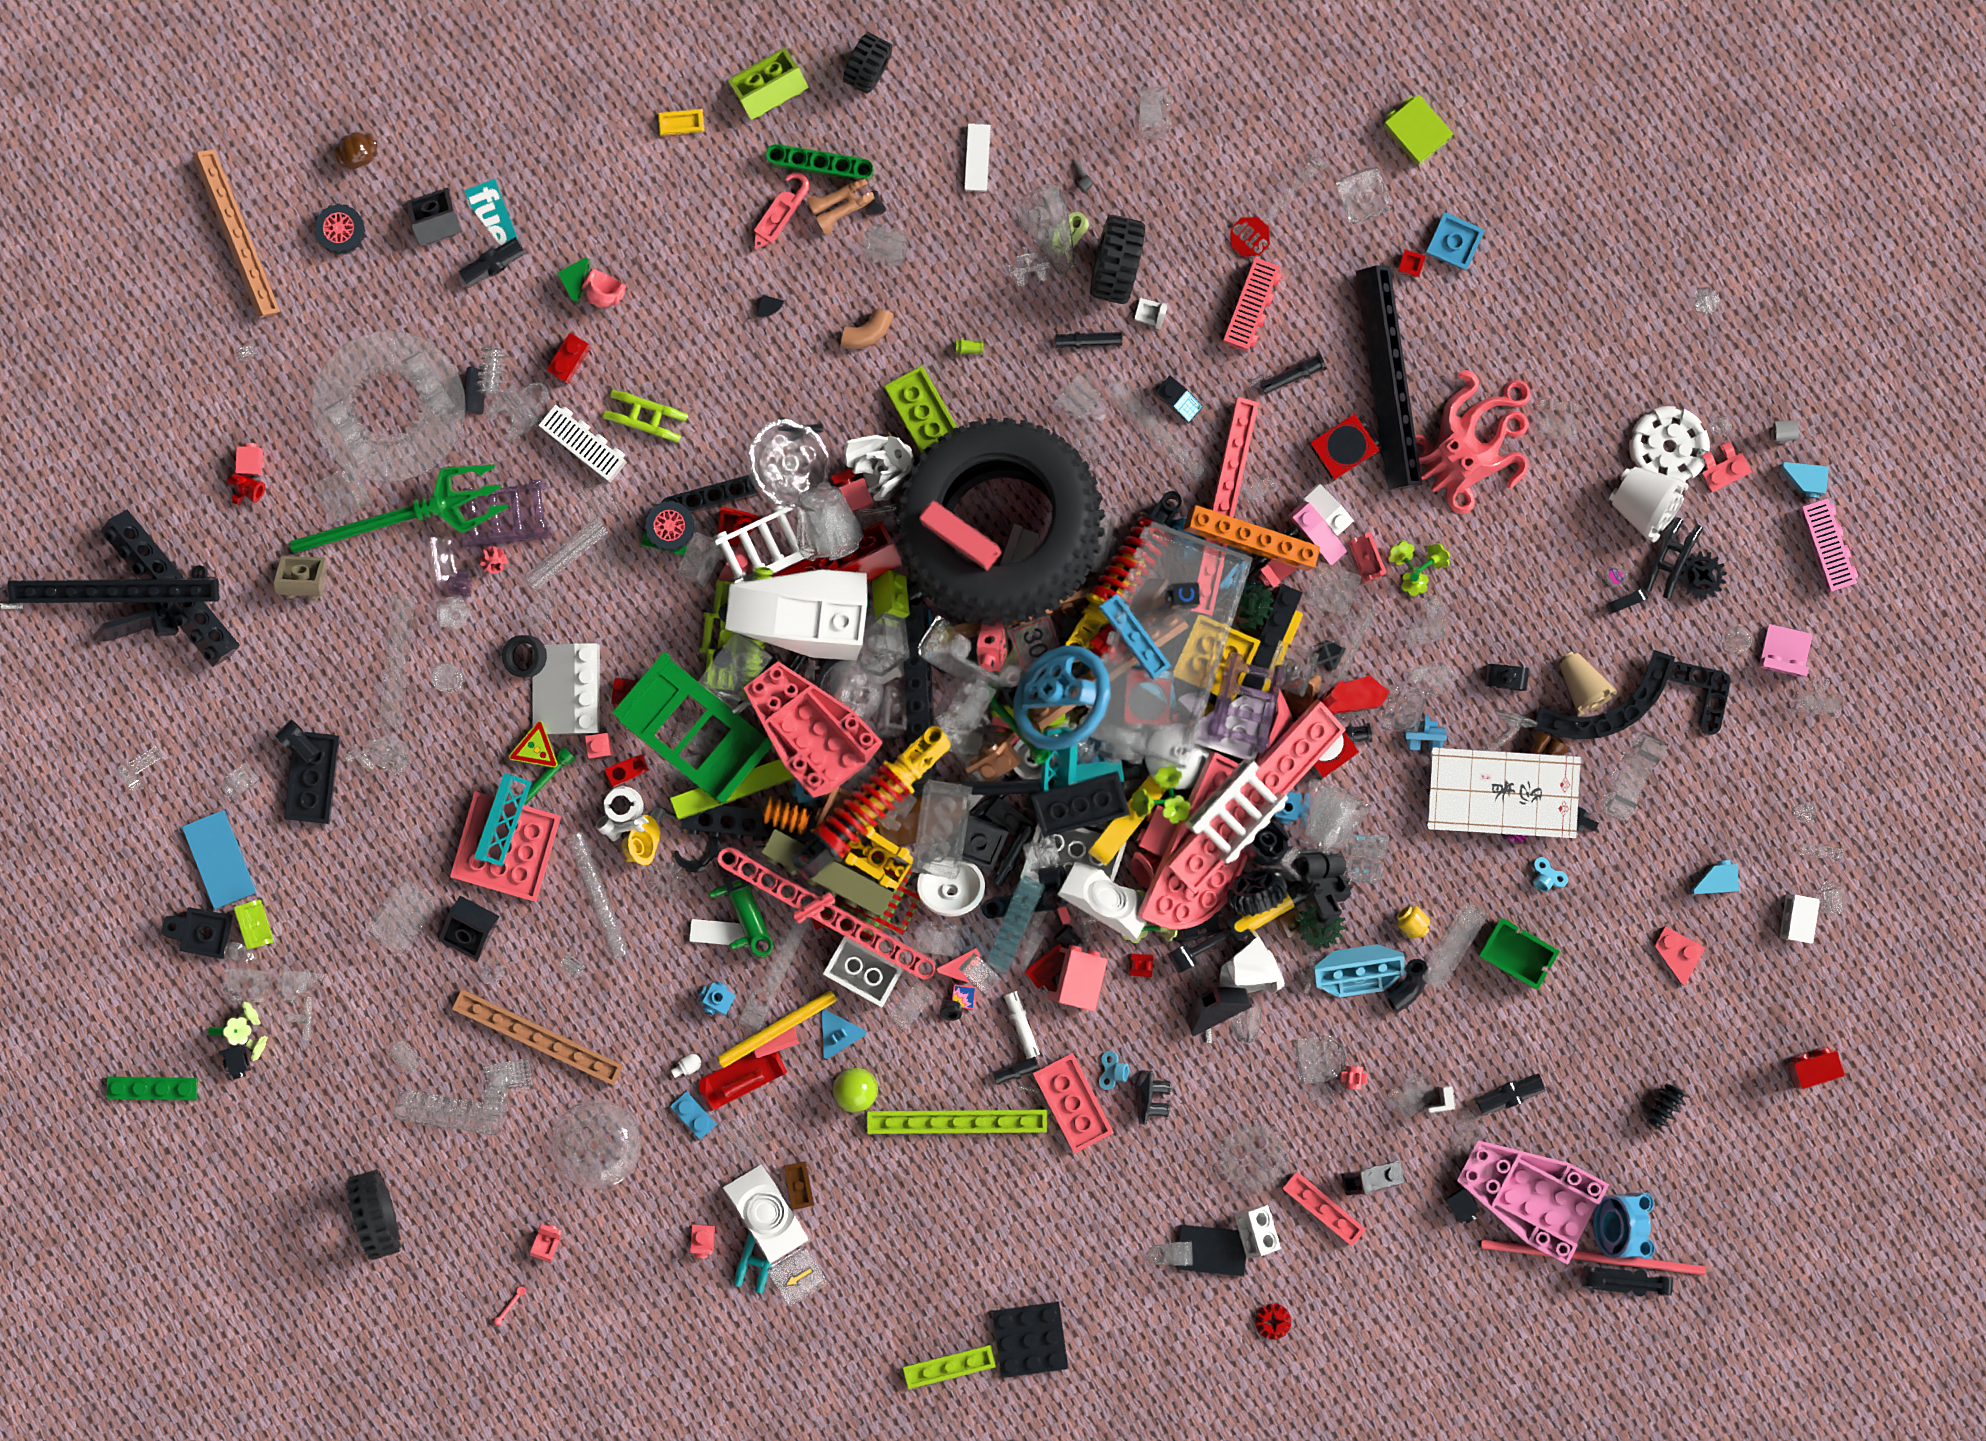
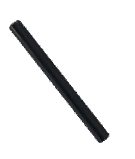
M1032 780L912 783L911 786L914 792L909 796L1032 794L1040 792V782Z

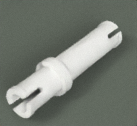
M1017 991L1004 995L1010 1012V1020H1013L1026 1059L1039 1055L1040 1052L1027 1022L1026 1010H1023Z

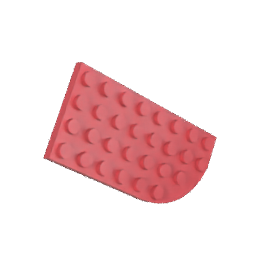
M1210 751L1188 799L1191 805V809L1188 811L1189 817L1185 821L1180 820L1137 916L1164 928L1187 929L1211 918L1227 902L1228 886L1231 885V881L1237 880V876L1241 875L1248 859L1244 847L1240 850L1239 856L1234 861L1228 864L1224 862L1196 894L1191 892L1165 863L1194 833L1185 823L1238 767V763Z

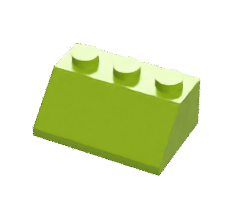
M785 47L728 79L730 86L751 120L762 116L768 110L780 106L784 101L801 94L809 88L799 67Z

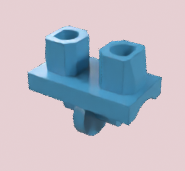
M1424 714L1423 721L1415 720V727L1405 726L1404 733L1408 749L1420 750L1421 740H1429V750L1433 751V748H1442L1443 741L1447 739L1445 728H1437L1438 721H1430L1429 714Z

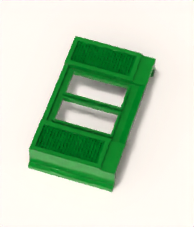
M666 652L661 654L612 712L618 722L719 804H724L773 746L769 737L766 738L737 713H733L731 708L671 660V656ZM689 695L707 711L675 749L671 750L654 735ZM714 715L731 731L700 768L696 770L682 759L679 754L708 719Z

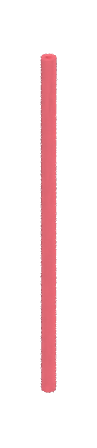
M1481 1240V1249L1552 1257L1532 1245ZM1575 1251L1571 1257L1573 1260L1705 1275L1706 1266L1632 1257L1610 1258L1605 1254Z

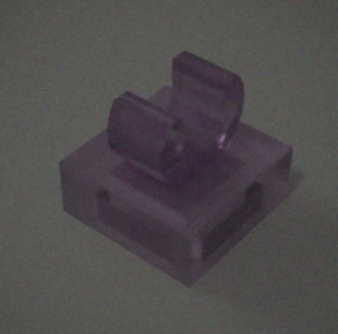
M458 569L457 577L449 576L448 590L450 594L471 597L473 587L471 579H468L467 570Z

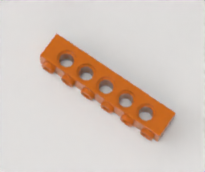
M1197 505L1188 510L1183 531L1304 571L1315 568L1320 551V546Z

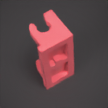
M1371 532L1365 533L1358 538H1353L1348 542L1364 583L1384 576L1387 573Z

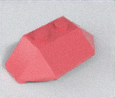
M1273 686L1269 695L1274 698L1256 755L1255 764L1263 758L1294 724L1280 688Z

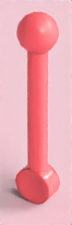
M524 1287L517 1288V1294L499 1317L494 1318V1325H501L503 1317L520 1296L526 1293Z

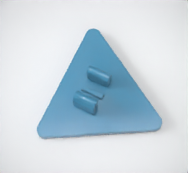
M827 1010L822 1011L823 1053L825 1059H829L866 1035V1031Z

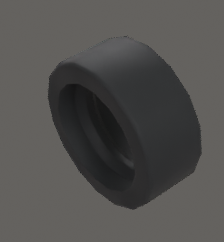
M530 635L514 636L507 641L502 651V662L505 669L511 675L517 677H534L542 671L547 660L544 644L538 638ZM521 643L530 644L534 650L535 658L533 664L528 669H520L515 663V650Z

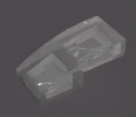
M918 981L890 1013L888 1018L905 1031L936 994L921 981Z

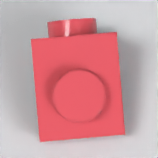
M540 1224L530 1256L551 1263L561 1238V1231L553 1225Z

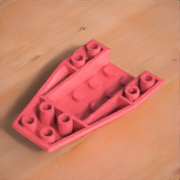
M776 662L743 688L783 765L812 797L834 791L865 767L882 745V741L852 709L780 662Z

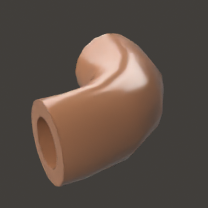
M872 309L868 322L863 326H845L840 347L845 349H864L876 344L887 333L893 319V313Z

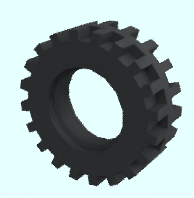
M376 1169L348 1177L346 1188L348 1191L347 1197L350 1202L349 1207L352 1212L356 1233L360 1239L361 1247L364 1248L365 1255H367L369 1260H374L400 1252L399 1226L396 1221L392 1199L389 1196V1190L386 1188L385 1180L382 1178L381 1173Z

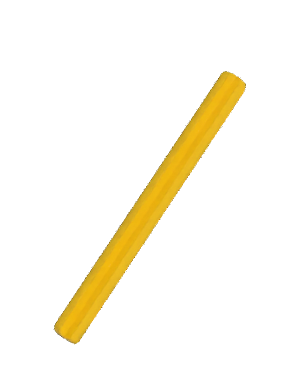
M828 991L722 1053L717 1057L719 1064L725 1068L835 1003L837 999L834 993Z

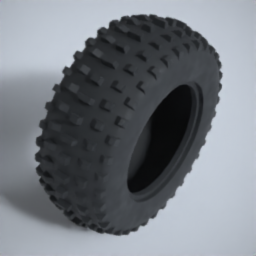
M986 418V423L983 424L979 420L969 422V427L967 428L964 425L959 426V428L956 427L952 429V435L949 432L944 434V437L941 435L937 438L938 444L933 442L930 445L931 447L927 446L924 449L926 455L922 453L919 457L921 461L917 459L914 461V467L910 470L912 475L906 474L904 478L903 488L905 490L899 491L898 497L901 506H896L894 512L898 516L899 523L895 524L894 532L895 534H900V540L896 543L898 551H903V559L901 560L903 567H908L911 573L909 575L911 581H917L916 584L920 588V592L924 596L927 595L936 607L940 606L944 611L948 609L949 614L955 615V617L960 619L965 615V619L968 622L972 621V623L978 624L979 620H982L983 624L995 626L996 621H1001L1002 625L1010 626L1013 625V620H1018V623L1030 622V616H1034V618L1047 615L1045 610L1049 609L1052 611L1055 608H1059L1062 606L1060 600L1065 602L1068 597H1072L1075 594L1073 589L1077 590L1080 586L1079 583L1084 584L1086 581L1085 577L1089 572L1087 569L1092 570L1095 566L1093 562L1095 559L1094 553L1099 554L1101 550V545L1098 544V537H1103L1105 534L1104 527H1100V520L1105 518V511L1099 509L1103 497L1101 492L1096 493L1098 481L1095 476L1091 477L1089 464L1087 461L1083 462L1079 452L1075 448L1072 449V446L1068 442L1066 443L1063 437L1059 438V435L1054 432L1051 434L1050 430L1043 426L1037 425L1034 428L1032 423H1027L1025 420H1021L1017 424L1016 420L1010 418H1003V422H998L997 418ZM997 478H1013L1030 483L1041 490L1050 500L1052 506L1051 522L1046 536L1040 545L1027 557L1013 564L990 567L988 570H985L980 565L970 562L956 553L949 543L923 526L920 520V514L924 507L931 505L933 501L952 513L959 500L969 490L985 481Z

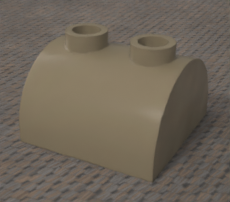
M281 556L274 579V588L277 595H284L289 599L295 598L298 595L307 596L308 599H317L323 596L326 585V558Z

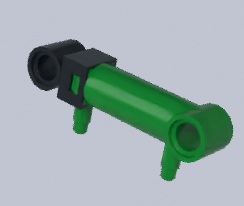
M730 853L723 855L724 862H734L735 856ZM718 862V872L724 877V885L710 891L709 896L714 898L726 893L728 894L745 934V937L730 943V948L734 950L749 945L754 957L765 959L772 953L773 942L751 892L750 884L736 874L726 871ZM764 941L767 943L768 949L764 952H759L755 947L756 943Z

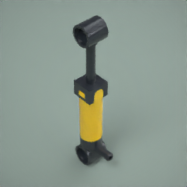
M1299 878L1287 886V897L1283 899V903L1277 904V908L1270 909V912H1263L1262 915L1255 914L1251 916L1249 914L1244 916L1243 914H1236L1224 921L1227 928L1191 949L1186 943L1167 955L1177 973L1180 974L1197 964L1195 956L1230 936L1235 941L1249 935L1251 931L1260 928L1306 902V898L1311 892H1306Z

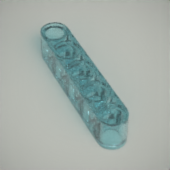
M1026 876L1022 877L985 965L1005 975L1007 974L1040 899L1044 885Z

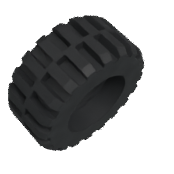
M1117 215L1107 217L1092 272L1090 295L1093 298L1118 304H1125L1129 301L1144 244L1146 226L1142 221Z

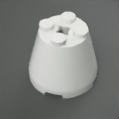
M1634 467L1631 470L1627 468L1620 479L1623 482L1619 489L1615 488L1609 500L1613 501L1612 505L1645 538L1655 542L1660 537L1658 532L1666 527L1668 528L1684 500L1681 494L1683 490L1686 491L1688 489V484L1680 479Z

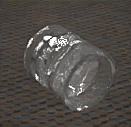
M448 663L439 664L433 669L431 674L433 686L447 694L459 691L464 682L461 670Z
M1053 836L1042 838L1040 843L1032 841L1023 844L1030 872L1043 869L1045 864L1050 867L1061 863Z

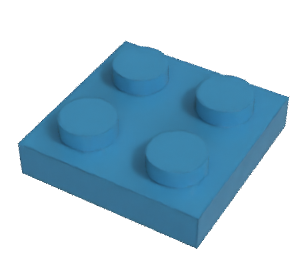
M1444 212L1426 254L1467 271L1485 230Z

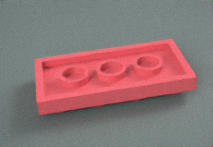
M1073 1053L1033 1073L1074 1154L1114 1133Z

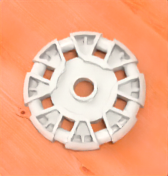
M1675 406L1655 408L1652 413L1644 414L1632 430L1633 437L1632 440H1629V452L1632 462L1635 461L1638 468L1656 473L1659 472V466L1667 468L1666 476L1674 477L1684 482L1691 477H1696L1705 466L1702 455L1709 452L1710 449L1708 433L1700 425L1702 422L1686 409H1683V411L1675 409ZM1673 417L1680 419L1679 425L1671 424ZM1658 419L1661 426L1655 429L1652 422ZM1691 428L1694 430L1696 436L1693 438H1690L1689 434L1687 433V431ZM1642 435L1649 437L1647 444L1641 442ZM1666 440L1674 442L1675 449L1673 452H1666L1664 450L1663 443ZM1692 449L1698 450L1697 457L1690 456ZM1646 454H1648L1651 462L1647 464L1642 457ZM1684 464L1687 470L1680 472L1677 467Z

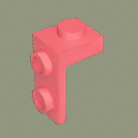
M1270 560L1258 569L1260 573L1258 577L1265 586L1269 585L1270 588H1274L1281 583V580L1298 568Z

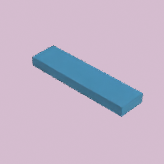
M1118 594L1098 607L1152 680L1171 667L1170 663Z

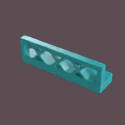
M1066 726L1043 729V735L1051 736L1052 734H1057V736L1070 733L1073 729ZM1078 744L1058 751L1050 750V757L1041 764L1040 791L1049 789L1048 781L1052 776L1055 779L1052 788L1076 782ZM1054 755L1056 763L1050 768L1049 760Z
M509 773L503 774L474 858L503 866L532 784L531 781ZM513 781L525 784L523 794L514 797L511 791ZM510 794L512 799L507 801V798ZM521 798V799H520V802H519V805H518L516 799ZM513 801L517 811L515 815L507 818L504 813V807ZM502 815L504 820L499 822ZM511 819H513L512 825L509 823ZM506 822L509 829L508 836L499 839L496 832L497 827ZM495 836L497 841L492 843L493 838ZM506 840L505 845L503 847L501 842ZM499 844L502 851L499 860L487 856L490 847Z

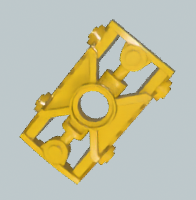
M868 824L866 828L869 833L866 837L871 840L873 847L870 845L865 847L861 844V840L858 844L850 840L848 842L850 847L861 849L863 851L862 854L866 857L858 858L852 853L844 851L846 855L843 857V860L849 866L854 864L878 879L879 885L882 887L897 889L915 860L907 848H899L874 832V827ZM876 851L884 854V861L880 864L872 861V854ZM899 857L909 865L907 868L903 866L897 867L890 858ZM883 868L894 870L899 878L898 882L886 876Z

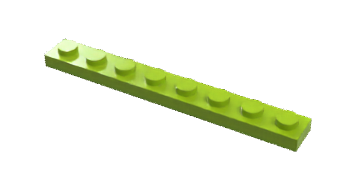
M1047 1110L867 1111V1134L1047 1132Z

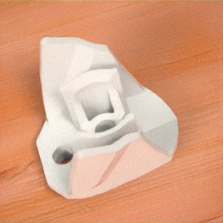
M874 435L848 440L845 443L843 452L844 463L848 467L854 468L852 471L854 474L863 473L869 486L868 492L875 494L873 497L875 501L889 500L904 484L906 474L911 475L910 470L914 467L912 450L909 445L903 444L897 437Z
M1255 930L1251 931L1247 936L1246 946L1221 966L1219 987L1245 988L1248 993L1266 989L1270 994H1274L1284 987V980L1270 950L1266 949Z

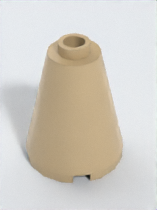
M1570 652L1561 658L1560 667L1579 716L1586 715L1584 711L1587 709L1592 712L1612 699L1611 693L1616 695V689L1579 653L1574 654Z

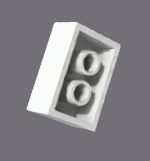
M844 936L823 975L876 1005L883 1007L904 969Z

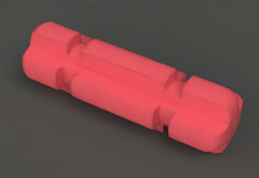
M828 892L821 899L818 898L804 906L802 910L795 911L793 917L797 923H801L806 920V917H811L825 909V906L829 907L834 904L835 899Z

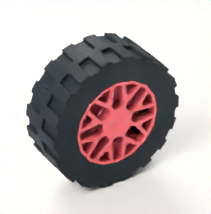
M329 205L316 218L317 221L314 224L315 235L318 242L329 252L345 255L348 252L355 251L362 244L361 242L365 237L364 232H366L364 221L359 213L348 205Z
M664 501L659 505H655L648 512L649 514L645 520L646 535L657 548L672 552L683 549L682 547L687 546L689 541L692 540L695 532V521L691 512L682 504L674 501Z

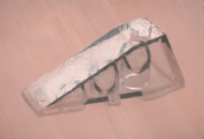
M1058 183L1039 185L1012 205L1020 226L1024 231H1028L1031 234L1035 245H1039L1045 252L1044 256L1057 273L1063 275L1076 265L1067 204Z

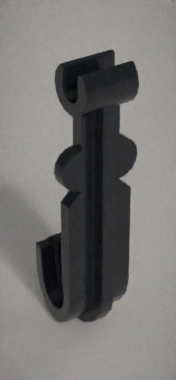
M1591 1266L1584 1267L1583 1275L1580 1277L1582 1288L1629 1293L1633 1290V1293L1638 1297L1644 1296L1646 1291H1654L1659 1295L1672 1296L1674 1279L1668 1276H1659V1278L1648 1277L1647 1273L1641 1269L1637 1270L1633 1275L1630 1270Z

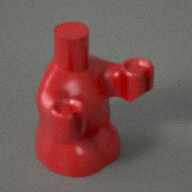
M233 474L227 478V483L235 486L237 489V495L231 497V503L238 506L242 503L245 496L253 503H257L265 492L264 482L253 480L251 477H246L243 474Z

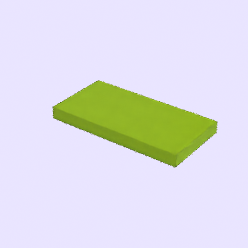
M923 366L883 386L921 454L926 455L924 449L927 446L931 447L930 445L933 442L938 444L937 438L941 435L944 437V434L948 432L951 435L953 434L952 429L956 428L957 425Z

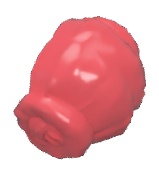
M595 268L590 269V272L583 279L584 282L581 288L585 291L586 299L589 303L599 308H606L610 305L618 306L624 296L626 289L624 283Z

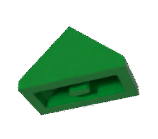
M583 258L557 272L575 304L580 302L583 292L581 288L584 282L583 279L591 265V261L588 258Z

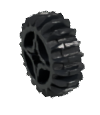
M1253 869L1251 872H1245L1242 876H1237V880L1231 881V885L1228 886L1227 899L1230 907L1237 914H1243L1244 916L1249 914L1251 916L1255 914L1262 915L1263 912H1270V909L1277 908V904L1283 903V899L1287 897V884L1277 869Z

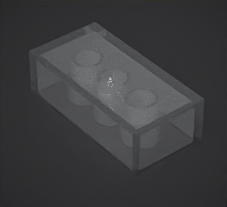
M928 779L923 789L911 872L956 880L961 868L972 787Z

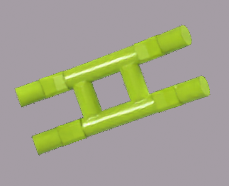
M614 389L611 391V398L633 405L628 417L606 410L603 414L604 419L675 443L679 442L681 435L658 427L662 414L682 422L687 420L688 414ZM641 407L654 411L649 424L637 420Z

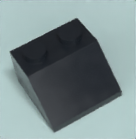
M448 187L406 201L411 226L420 246L432 244L437 240L453 237L462 232Z
M459 896L448 913L438 941L478 961L495 930L500 916L471 900Z

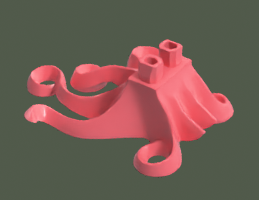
M1468 370L1460 371L1458 378L1465 380L1466 385L1454 394L1444 407L1437 445L1433 448L1429 439L1424 435L1415 434L1416 443H1420L1424 448L1423 454L1418 456L1419 464L1428 466L1426 471L1421 474L1422 480L1436 476L1437 480L1432 485L1431 490L1436 492L1446 487L1447 504L1457 514L1469 513L1474 507L1475 499L1470 491V487L1476 482L1512 463L1518 464V470L1509 479L1507 487L1511 489L1528 471V459L1522 453L1513 451L1504 456H1499L1498 453L1505 435L1520 437L1526 433L1529 422L1523 413L1510 411L1503 415L1495 437L1488 443H1481L1474 435L1479 417L1490 408L1495 406L1522 407L1528 403L1531 392L1528 385L1523 381H1509L1504 386L1503 397L1497 396L1484 399L1471 407L1462 417L1456 416L1457 410L1477 391L1479 384L1478 378L1473 372ZM1514 387L1519 388L1522 392V397L1519 400L1511 399L1509 396L1510 389ZM1510 419H1516L1520 423V428L1515 432L1510 431L1507 427V422ZM1463 493L1467 496L1468 502L1465 506L1456 504L1455 497L1457 494Z

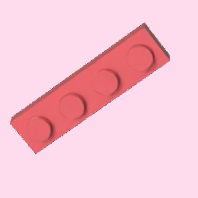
M1297 1171L1283 1186L1282 1189L1349 1245L1353 1246L1366 1229Z

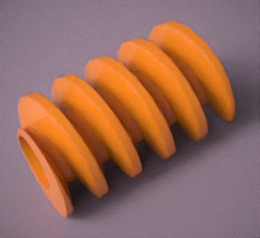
M769 796L762 817L764 816L765 824H768L773 819V827H776L781 822V830H785L789 826L790 833L792 834L798 829V836L801 837L806 831L812 812L806 816V808H803L798 813L797 805L790 810L789 802H786L782 807L781 799L772 803V796Z

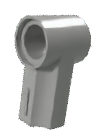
M1774 421L1773 430L1770 431L1771 439L1776 444H1785L1788 441L1798 440V421Z

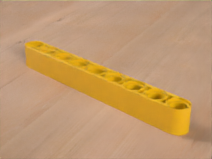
M1208 701L1196 720L1218 708ZM1193 720L1189 726L1194 727L1196 720ZM1179 749L1176 751L1179 756L1184 755L1183 750ZM1150 774L1139 789H1145L1153 800H1159L1168 788H1161L1160 784L1156 783ZM1132 798L1127 803L1130 815L1114 819L1088 852L1104 866L1110 862L1145 818V816L1138 817L1136 812L1132 810Z

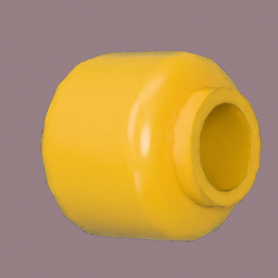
M1406 906L1398 913L1397 926L1409 939L1423 938L1429 932L1430 919L1418 906Z

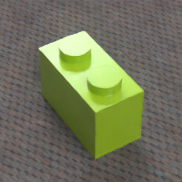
M888 570L872 581L876 621L893 626L909 615L906 576Z

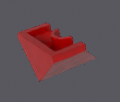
M721 506L718 534L726 531L728 535L764 517ZM757 527L748 530V531H747L748 535H749L753 530H755ZM738 535L729 539L728 543L730 546L738 547L741 539Z

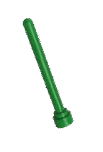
M986 688L979 690L980 696L1030 749L1031 758L1037 764L1044 763L1050 757V750L1037 748L1023 738L1014 718Z
M565 746L558 751V756L556 757L557 767H549L530 787L524 805L540 791L563 765L566 766L568 763L571 765L576 759V756L572 755Z

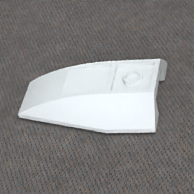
M821 569L730 584L725 629L813 658L856 661L863 642L867 608V574Z

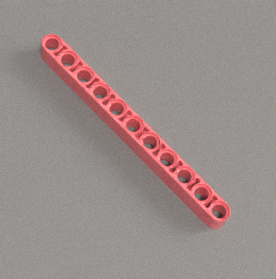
M725 848L718 855V862L723 868L798 910H802L804 907L801 902L804 896L811 897L813 901L822 898L735 848ZM725 852L734 854L735 860L732 864L724 862L723 855ZM745 863H751L754 866V873L752 875L744 873L743 865ZM765 874L773 876L774 883L772 886H766L763 883L762 878ZM784 885H790L793 888L794 893L791 897L783 895L782 888ZM835 904L829 906L833 911L832 918H823L821 911L811 916L921 979H928L935 972L936 966L931 958ZM844 918L850 919L853 923L852 929H843L841 927V920ZM863 929L870 930L872 939L864 941L860 937V932ZM883 940L889 941L892 944V950L889 952L882 951L880 942ZM901 952H909L912 960L909 963H903L899 958ZM923 962L929 963L931 972L928 974L921 973L919 965Z

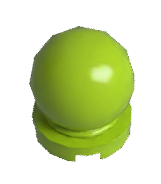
M859 1067L849 1068L841 1072L835 1079L832 1088L833 1098L837 1105L844 1111L851 1113L863 1112L870 1108L878 1094V1085L874 1076L867 1070Z

